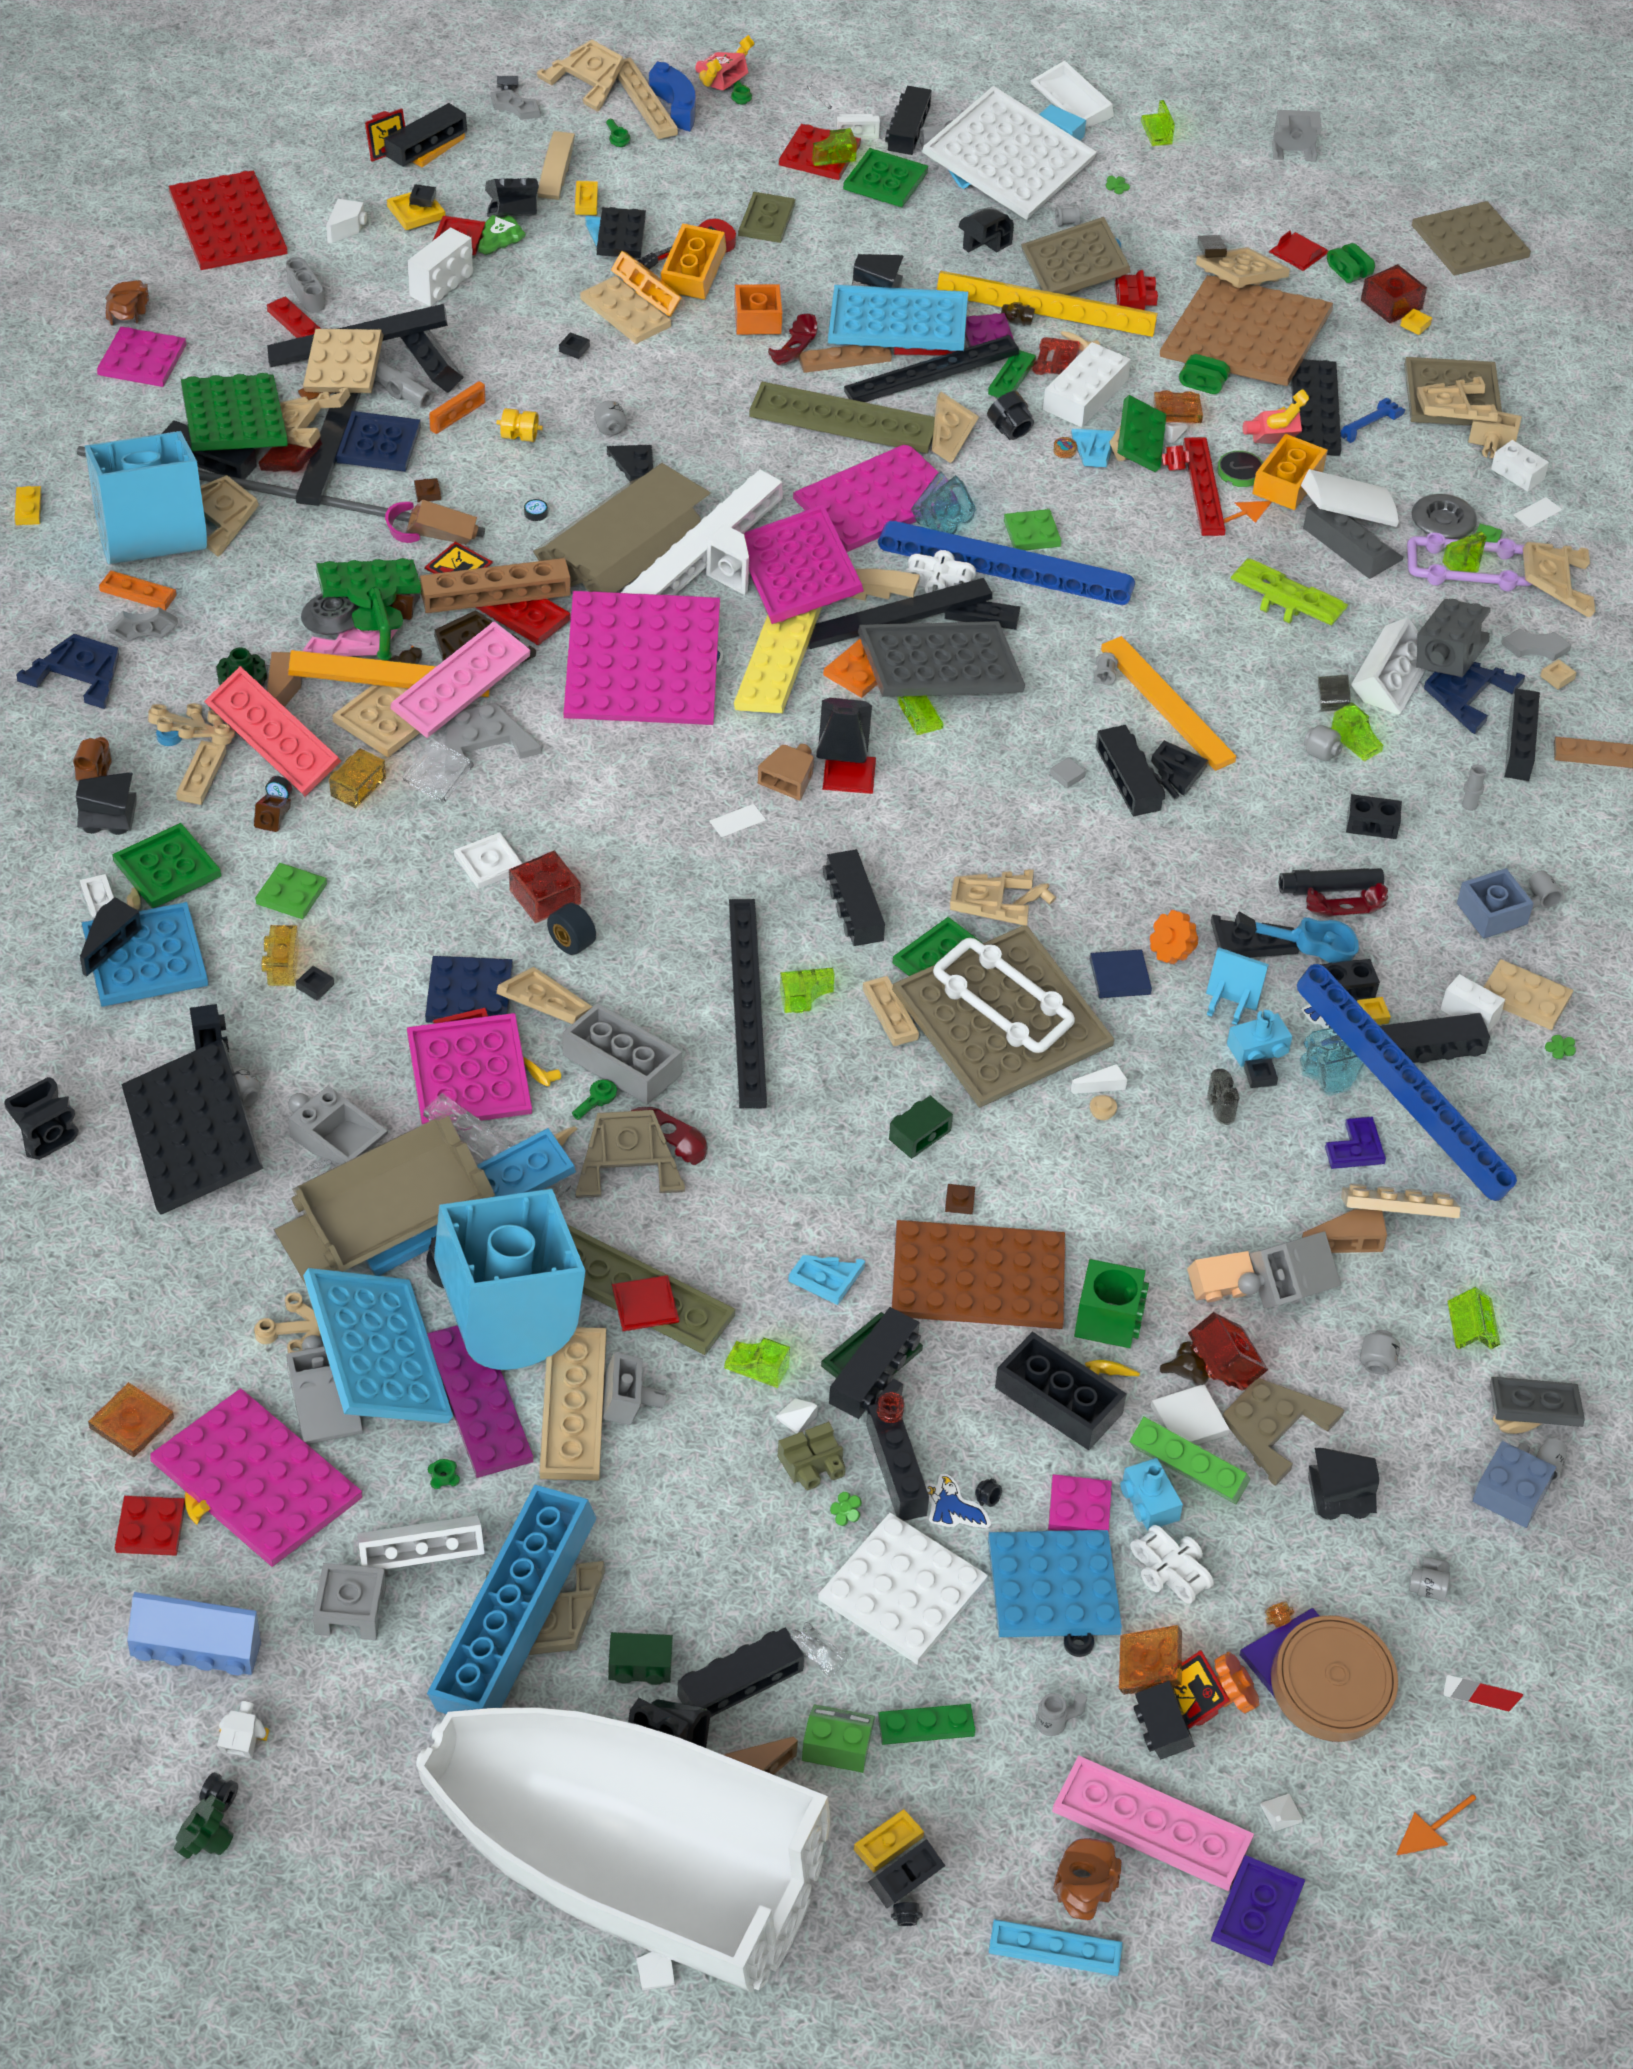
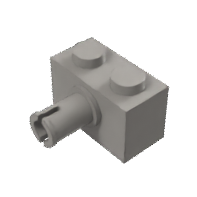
M614 1352L604 1375L602 1420L631 1425L641 1404L663 1409L667 1391L642 1386L643 1358Z

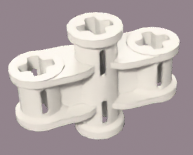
M946 550L937 551L934 557L913 554L909 557L907 562L909 567L905 570L907 573H917L920 575L918 586H924L926 593L935 591L936 585H938V590L962 584V581L964 583L969 582L976 575V569L972 564L955 561L953 554Z
M1153 1525L1145 1536L1141 1539H1134L1130 1543L1134 1556L1147 1566L1142 1569L1141 1577L1152 1591H1161L1163 1584L1166 1583L1185 1603L1191 1604L1197 1594L1204 1589H1210L1214 1585L1213 1578L1208 1570L1197 1562L1203 1557V1553L1198 1543L1191 1537L1185 1536L1181 1539L1180 1545H1178L1160 1526Z

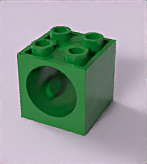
M1089 1259L1079 1303L1074 1337L1131 1348L1132 1339L1139 1338L1146 1304L1145 1299L1149 1287V1282H1144L1146 1270Z

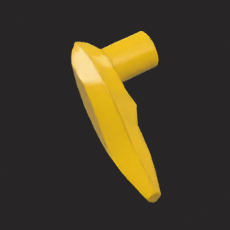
M523 1056L524 1066L537 1082L549 1087L550 1082L561 1079L559 1069L546 1072Z
M1091 1360L1085 1362L1086 1367L1098 1375L1100 1373L1123 1376L1140 1375L1134 1369L1113 1361Z
M185 1492L187 1514L197 1525L201 1517L210 1510V1507L207 1505L206 1500L198 1503L196 1499Z

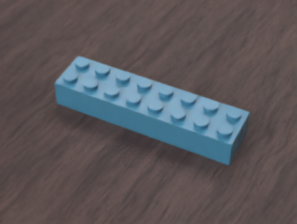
M534 1484L427 1692L437 1712L447 1714V1712L502 1708L597 1519L588 1499Z

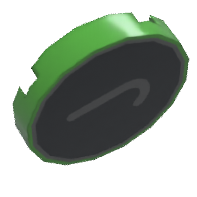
M1246 451L1228 452L1221 456L1218 462V475L1226 483L1227 480L1232 482L1233 486H1253L1256 472L1263 462L1253 453Z

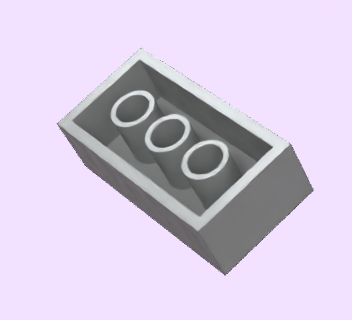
M599 1003L563 1032V1056L602 1079L612 1081L616 1087L647 1105L682 1075V1051Z

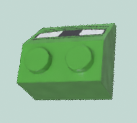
M814 1704L809 1714L803 1740L802 1761L864 1773L875 1716Z

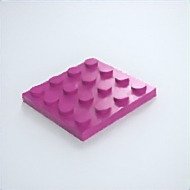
M515 1013L407 1027V1037L422 1125L443 1114L449 1115L453 1125L532 1114Z

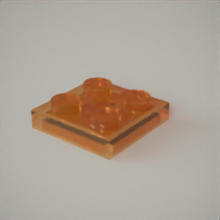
M1168 390L1154 392V408L1167 414L1166 422L1202 423L1203 412L1199 394L1191 391L1183 393H1173Z
M128 1382L88 1421L91 1430L134 1458L174 1419V1414L172 1410Z
M1178 1625L1120 1635L1119 1690L1123 1695L1137 1693L1169 1680L1173 1687L1182 1685V1630Z

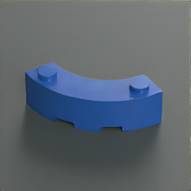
M657 61L649 72V86L656 96L662 98L667 103H671V119L677 128L690 132L695 123V89L691 81L682 72L666 62Z

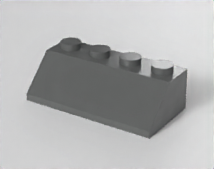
M1315 503L1307 507L1303 529L1367 578L1371 579L1403 560L1402 555L1350 516L1319 509Z

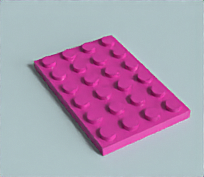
M901 445L793 492V499L805 511L824 504L845 550L849 552L878 539L886 522L897 521L912 524L961 502L962 494L914 448L908 445Z
M824 504L744 533L749 555V574L771 624L785 621L796 615L807 613L810 610L830 605L833 602L864 592L862 583Z
M241 1388L150 1453V1461L186 1493L196 1499L198 1503L206 1500L207 1505L210 1507L208 1512L271 1567L275 1566L362 1498V1491Z

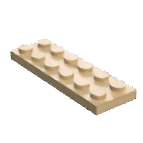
M577 1327L573 1336L559 1351L552 1356L546 1357L540 1479L599 1481L606 1328Z

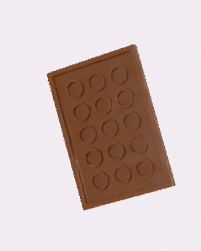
M897 1220L892 1308L915 1319L1063 1329L1065 1232Z

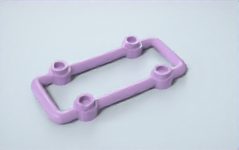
M1434 532L1428 534L1427 537H1411L1407 542L1409 573L1415 577L1427 578L1432 585H1440L1445 580L1498 584L1504 591H1512L1516 586L1533 585L1526 581L1525 577L1518 576L1517 573L1511 570H1504L1499 575L1451 571L1439 564H1433L1428 569L1417 567V546H1425L1433 554L1439 553L1443 548L1496 552L1499 558L1509 559L1514 554H1523V547L1525 546L1518 545L1511 539L1503 538L1498 543L1446 539L1442 534Z

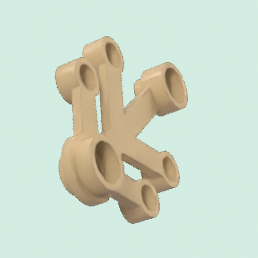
M197 703L187 705L186 714L191 719L169 713L166 706L162 704H154L148 711V722L157 725V730L161 732L178 731L180 738L211 737L213 743L226 745L230 744L235 736V731L229 725L223 724V720L213 710L208 711L207 720L213 726L205 724L201 716L202 705Z
M293 1292L285 1297L286 1309L297 1313L306 1321L275 1323L269 1318H263L254 1327L255 1338L259 1343L271 1344L278 1338V1335L306 1333L300 1340L294 1339L288 1343V1353L297 1352L292 1350L294 1348H300L299 1351H302V1342L306 1337L310 1335L321 1337L314 1310L303 1303L302 1296L299 1293ZM291 1301H298L296 1304H290Z

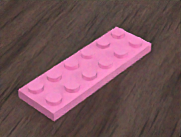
M494 621L392 701L391 710L428 738L530 656L531 650Z
M1079 1755L1052 1812L1226 1891L1230 1890L1254 1836V1833Z

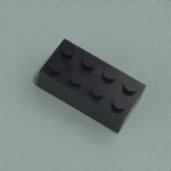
M1033 1331L997 1368L995 1382L997 1390L1088 1451L1123 1414L1127 1393Z

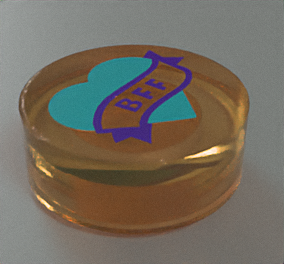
M1069 437L1056 439L1053 447L1054 454L1060 458L1073 457L1077 449L1076 441Z

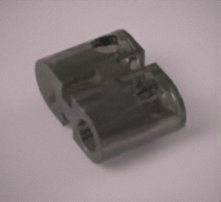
M1348 675L1318 676L1321 712L1351 710Z
M1221 1068L1215 1069L1211 1073L1207 1099L1210 1106L1214 1105L1213 1113L1216 1120L1223 1125H1229L1236 1119L1240 1097L1236 1087L1233 1088L1234 1081L1231 1074Z

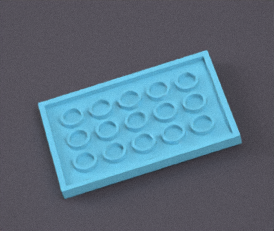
M834 285L828 343L836 345L880 346L883 348L903 347L905 349L923 348L927 350L964 351L968 292Z
M308 1268L303 1276L344 1414L449 1423L453 1414L410 1280Z

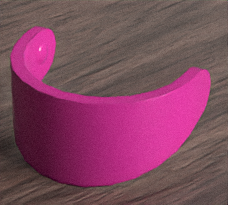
M412 502L393 504L385 514V520L391 535L396 540L404 543L417 542L420 540V535L417 533L399 532L392 525L399 514L414 508Z

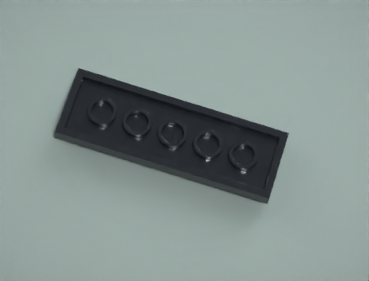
M1303 359L1291 380L1292 403L1296 404L1293 396L1302 389L1309 396V400L1303 407L1299 408L1302 432L1295 437L1327 449V455L1340 456L1342 449L1337 363L1328 360Z

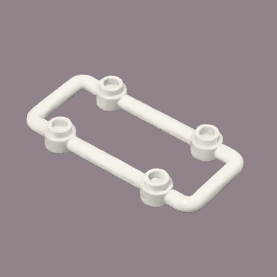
M966 938L936 963L933 968L934 976L945 985V992L951 999L963 998L1007 1032V1041L1014 1047L1024 1045L1034 1053H1042L1067 1032L1075 1022L1074 1014L1062 1005L1063 998L1059 993L1042 990L1001 958V950L995 945H983L974 938ZM971 948L980 955L979 961L984 968H998L1041 1001L1040 1007L1044 1014L1048 1016L1058 1014L1064 1020L1040 1042H1036L1028 1036L1029 1029L1025 1024L1020 1022L1011 1023L968 990L967 981L964 977L960 975L950 976L944 970Z

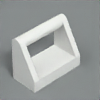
M834 114L835 130L837 133L849 134L861 139L879 138L880 119L877 114Z

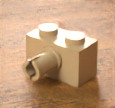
M1497 411V422L1473 420L1468 443L1483 445V456L1487 458L1488 452H1491L1490 458H1494L1497 449H1500L1511 440L1516 442L1522 416Z

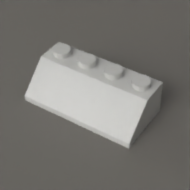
M1408 617L1385 625L1351 684L1363 702L1395 714H1401L1426 670L1416 668L1417 634L1419 631Z

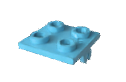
M1218 947L1206 994L1213 996L1207 1015L1213 1016L1221 998L1239 1003L1233 1016L1232 1024L1238 1025L1245 1008L1256 1011L1269 964Z

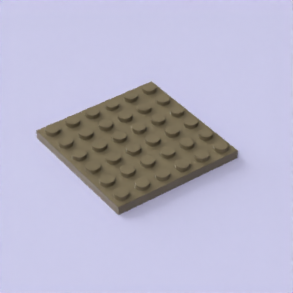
M1027 925L983 943V945L997 946L1001 950V958L1045 992L1054 991L1059 993L1063 998L1062 1005L1074 1014L1075 1022L1072 1027L1042 1053H1034L1024 1045L1020 1047L1010 1045L1006 1038L1007 1032L963 998H949L945 992V985L934 976L933 968L935 965L893 983V992L979 1108L1113 1046L1115 1041ZM973 949L967 950L944 970L950 976L960 975L964 977L967 981L968 990L1011 1023L1020 1022L1025 1024L1029 1029L1028 1036L1036 1042H1040L1064 1020L1058 1014L1054 1016L1044 1014L1040 1007L1041 1001L998 968H984L979 961L980 955Z

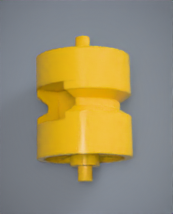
M504 408L501 420L496 421V424L500 425L501 438L515 440L517 437H520L522 441L535 442L538 430H543V426L539 425V414L534 411H523L520 414L517 409Z

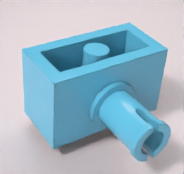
M1265 1009L1263 1010V1016L1262 1011L1258 1012L1256 1020L1230 1027L1227 1046L1239 1065L1243 1067L1245 1061L1274 1057L1280 1058L1289 1053L1292 1035L1278 1013L1274 1014L1272 1011Z
M1157 1458L1125 1468L1123 1481L1120 1483L1121 1491L1126 1499L1130 1498L1137 1521L1143 1522L1147 1531L1153 1525L1162 1527L1180 1520L1183 1504Z

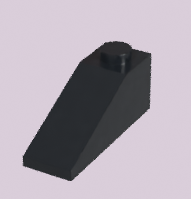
M116 897L99 909L80 954L83 975L87 977L142 929L138 910Z

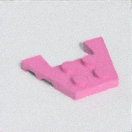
M354 627L340 633L336 640L312 637L303 651L339 656L377 655L380 633L379 630L363 631ZM398 629L391 630V639Z

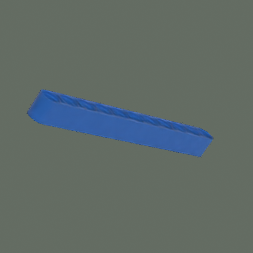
M897 521L886 522L878 539V546L883 551L909 557L913 554L934 557L937 551L946 550L953 554L955 561L970 563L975 567L976 572L1118 605L1129 603L1135 587L1134 578L1126 573Z
M1310 965L1297 982V990L1482 1193L1493 1201L1503 1199L1516 1185L1517 1178L1513 1170L1334 976L1322 965Z

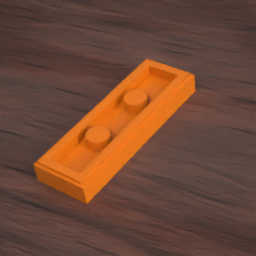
M478 381L429 413L430 431L438 434L485 403V384Z
M111 570L99 584L101 592L151 607H160L165 611L177 596L176 589Z

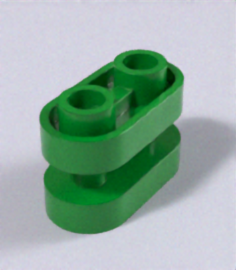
M1349 243L1342 248L1338 247L1329 250L1327 253L1329 267L1346 283L1357 281L1360 277L1366 278L1374 273V260L1355 243Z
M1193 354L1189 356L1185 366L1179 373V381L1185 387L1209 394H1218L1230 375V368L1224 361L1200 354Z

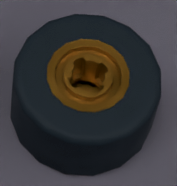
M575 903L565 904L550 914L547 919L548 931L554 943L569 955L578 954L596 940V929L591 917L582 907Z

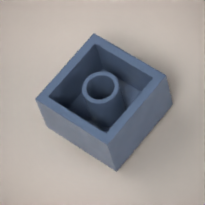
M1507 868L1462 882L1457 900V905L1483 939L1527 925L1534 904Z
M1502 1441L1478 1482L1472 1502L1527 1528L1550 1487L1556 1466Z

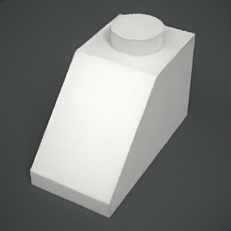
M344 199L337 200L326 224L328 243L342 240L360 232L362 225H366L367 222L364 202Z

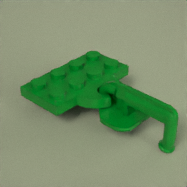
M400 558L397 560L375 559L373 561L351 560L349 562L327 561L316 563V573L323 598L348 597L352 603L361 606L352 613L354 626L363 631L379 630L380 640L377 657L380 660H389L392 656L390 652L391 630L399 629L403 626L401 612L389 605L396 600V594L421 593V583L414 560Z

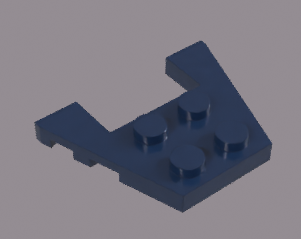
M73 634L50 650L51 654L44 659H36L32 662V667L26 671L22 669L16 674L17 682L36 688L39 687L49 672L92 684L83 695L84 703L105 709L119 658V649L103 642Z
M1474 662L1463 677L1434 672L1425 681L1424 689L1470 732L1476 734L1486 723L1488 715L1469 705L1490 683L1513 694L1515 688L1518 689L1524 683L1525 675L1516 673V676L1504 673L1505 669L1495 667L1493 670L1480 667L1481 663Z

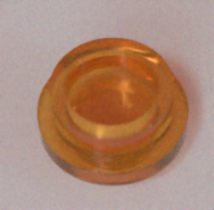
M1283 1601L1265 1610L1267 1616L1265 1621L1267 1625L1274 1624L1275 1627H1281L1292 1620L1290 1616L1295 1611L1293 1607H1289L1287 1601Z

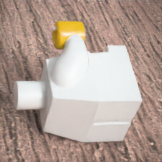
M242 1701L239 1712L231 1710L220 1721L219 1732L221 1733L217 1747L221 1753L252 1759L256 1740L267 1741L269 1729L264 1727L255 1715H252L253 1703Z

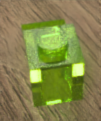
M851 128L830 130L828 138L813 143L812 161L814 166L856 161L857 142Z
M1482 531L1449 543L1446 545L1442 563L1451 571L1478 572L1487 536Z
M1352 702L1334 712L1331 729L1338 731L1341 735V743L1365 762L1382 752L1384 745L1377 739L1369 723L1370 716Z
M833 967L780 972L779 990L784 1013L811 1011V1004L816 998L834 992L835 974Z
M763 1337L760 1343L756 1344L736 1341L725 1361L724 1368L778 1388L789 1368L790 1347Z

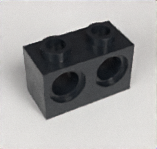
M1351 794L1347 811L1346 833L1397 840L1401 823L1402 801Z
M1371 959L1320 964L1334 976L1356 1001L1376 998L1380 981Z
M926 1839L868 1881V1883L887 1909L944 1868L945 1864Z

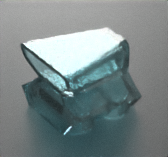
M942 472L935 476L911 508L917 523L921 527L955 534L957 527L961 523L971 522L977 510L964 482L956 475L948 481Z
M1331 1027L1313 1031L1304 1040L1307 1052L1300 1058V1064L1303 1067L1302 1076L1317 1080L1326 1095L1332 1096L1348 1092L1365 1064Z

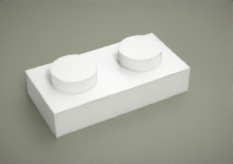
M106 874L80 880L81 890L92 920H94L99 909L114 898Z

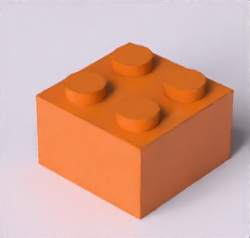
M780 284L735 285L736 335L781 334L782 304Z

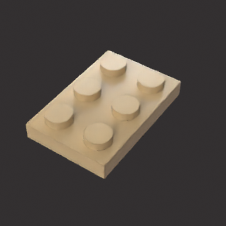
M1500 959L1484 985V988L1505 999L1503 1010L1550 1030L1554 1028L1574 991Z

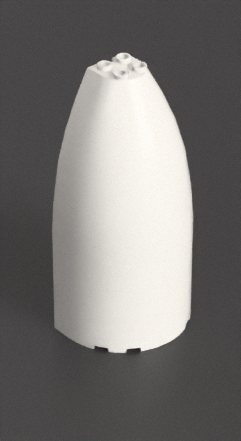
M487 1708L447 1712L443 1721L436 1724L432 1732L434 1744L430 1748L422 1749L416 1761L421 1782L446 1816L469 1842L509 1878L558 1909L601 1931L751 1993L754 1989L760 1990L767 1984L770 1969L777 1971L796 1937L811 1899L809 1896L812 1888L810 1882L811 1880H818L824 1860V1856L821 1855L823 1850L822 1841H827L830 1828L828 1796L681 1738L637 1724L578 1711L546 1708Z

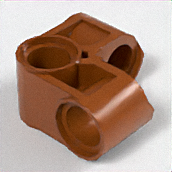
M88 738L81 741L73 759L77 782L80 779L107 775L112 758L109 742L106 738Z

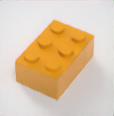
M682 223L661 271V279L678 294L705 300L726 252L725 232Z
M1285 434L1256 472L1252 494L1295 510L1307 494L1301 484L1308 470L1324 471L1327 449Z

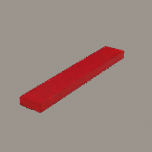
M1207 437L1184 438V451H1189L1190 463H1187L1201 536H1225L1226 529Z

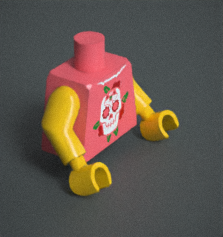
M749 35L739 42L742 47H739L736 53L716 52L704 61L696 63V72L699 73V79L703 85L725 90L749 73L745 57L748 54V50L755 45Z
M1302 389L1293 396L1296 404L1291 403L1287 409L1283 406L1278 410L1264 411L1252 421H1244L1243 433L1245 435H1253L1255 443L1278 444L1285 434L1293 437L1297 436L1302 432L1299 408L1307 403L1309 396Z

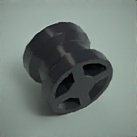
M213 1772L202 1786L199 1801L202 1799L207 1800L210 1795H214L226 1804L223 1810L225 1812L236 1797L238 1783L233 1780L225 1781L220 1774Z

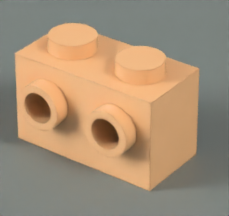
M1248 1251L1197 1259L1187 1268L1196 1301L1206 1299V1302L1221 1300L1226 1295H1232L1233 1298L1246 1296V1294L1240 1291L1238 1280L1244 1273H1254Z

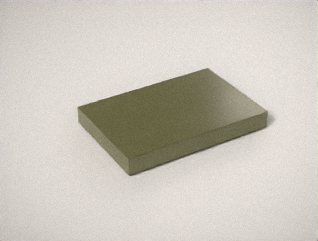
M753 192L739 227L738 236L781 243L795 207L796 199Z

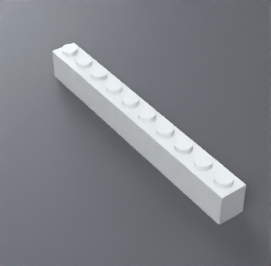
M761 469L757 471L741 487L735 489L723 503H719L716 509L708 516H705L697 526L689 530L679 542L673 544L670 550L662 557L657 558L653 565L646 571H643L621 593L676 595L707 567V539L724 524L744 534L783 499L782 481Z

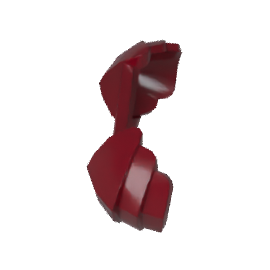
M809 313L799 314L797 320L793 322V327L789 329L792 337L780 350L768 349V353L774 363L780 366L792 363L808 344L814 340L818 331L815 315ZM794 344H801L796 348H790Z
M1377 883L1376 886H1371L1368 890H1362L1361 897L1326 899L1322 893L1309 888L1306 909L1323 917L1371 914L1386 906L1388 888L1382 883ZM1349 904L1352 905L1353 908L1346 909L1340 907V905Z
M637 1107L631 1110H653L660 1127L666 1123L673 1124L676 1127L673 1133H663L666 1142L676 1147L675 1155L677 1157H682L685 1162H690L692 1165H696L705 1159L708 1149L706 1138L696 1127H692L655 1107Z

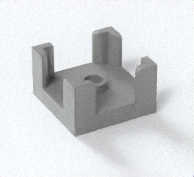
M1277 110L1272 141L1273 160H1283V150L1304 151L1305 161L1316 162L1317 135L1321 133L1322 127L1320 112Z
M323 1563L313 1611L315 1635L330 1636V1624L360 1626L361 1639L376 1640L379 1628L380 1600H384L386 1591L384 1568Z

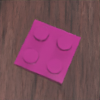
M1053 1474L1048 1530H1108L1109 1532L1112 1481Z

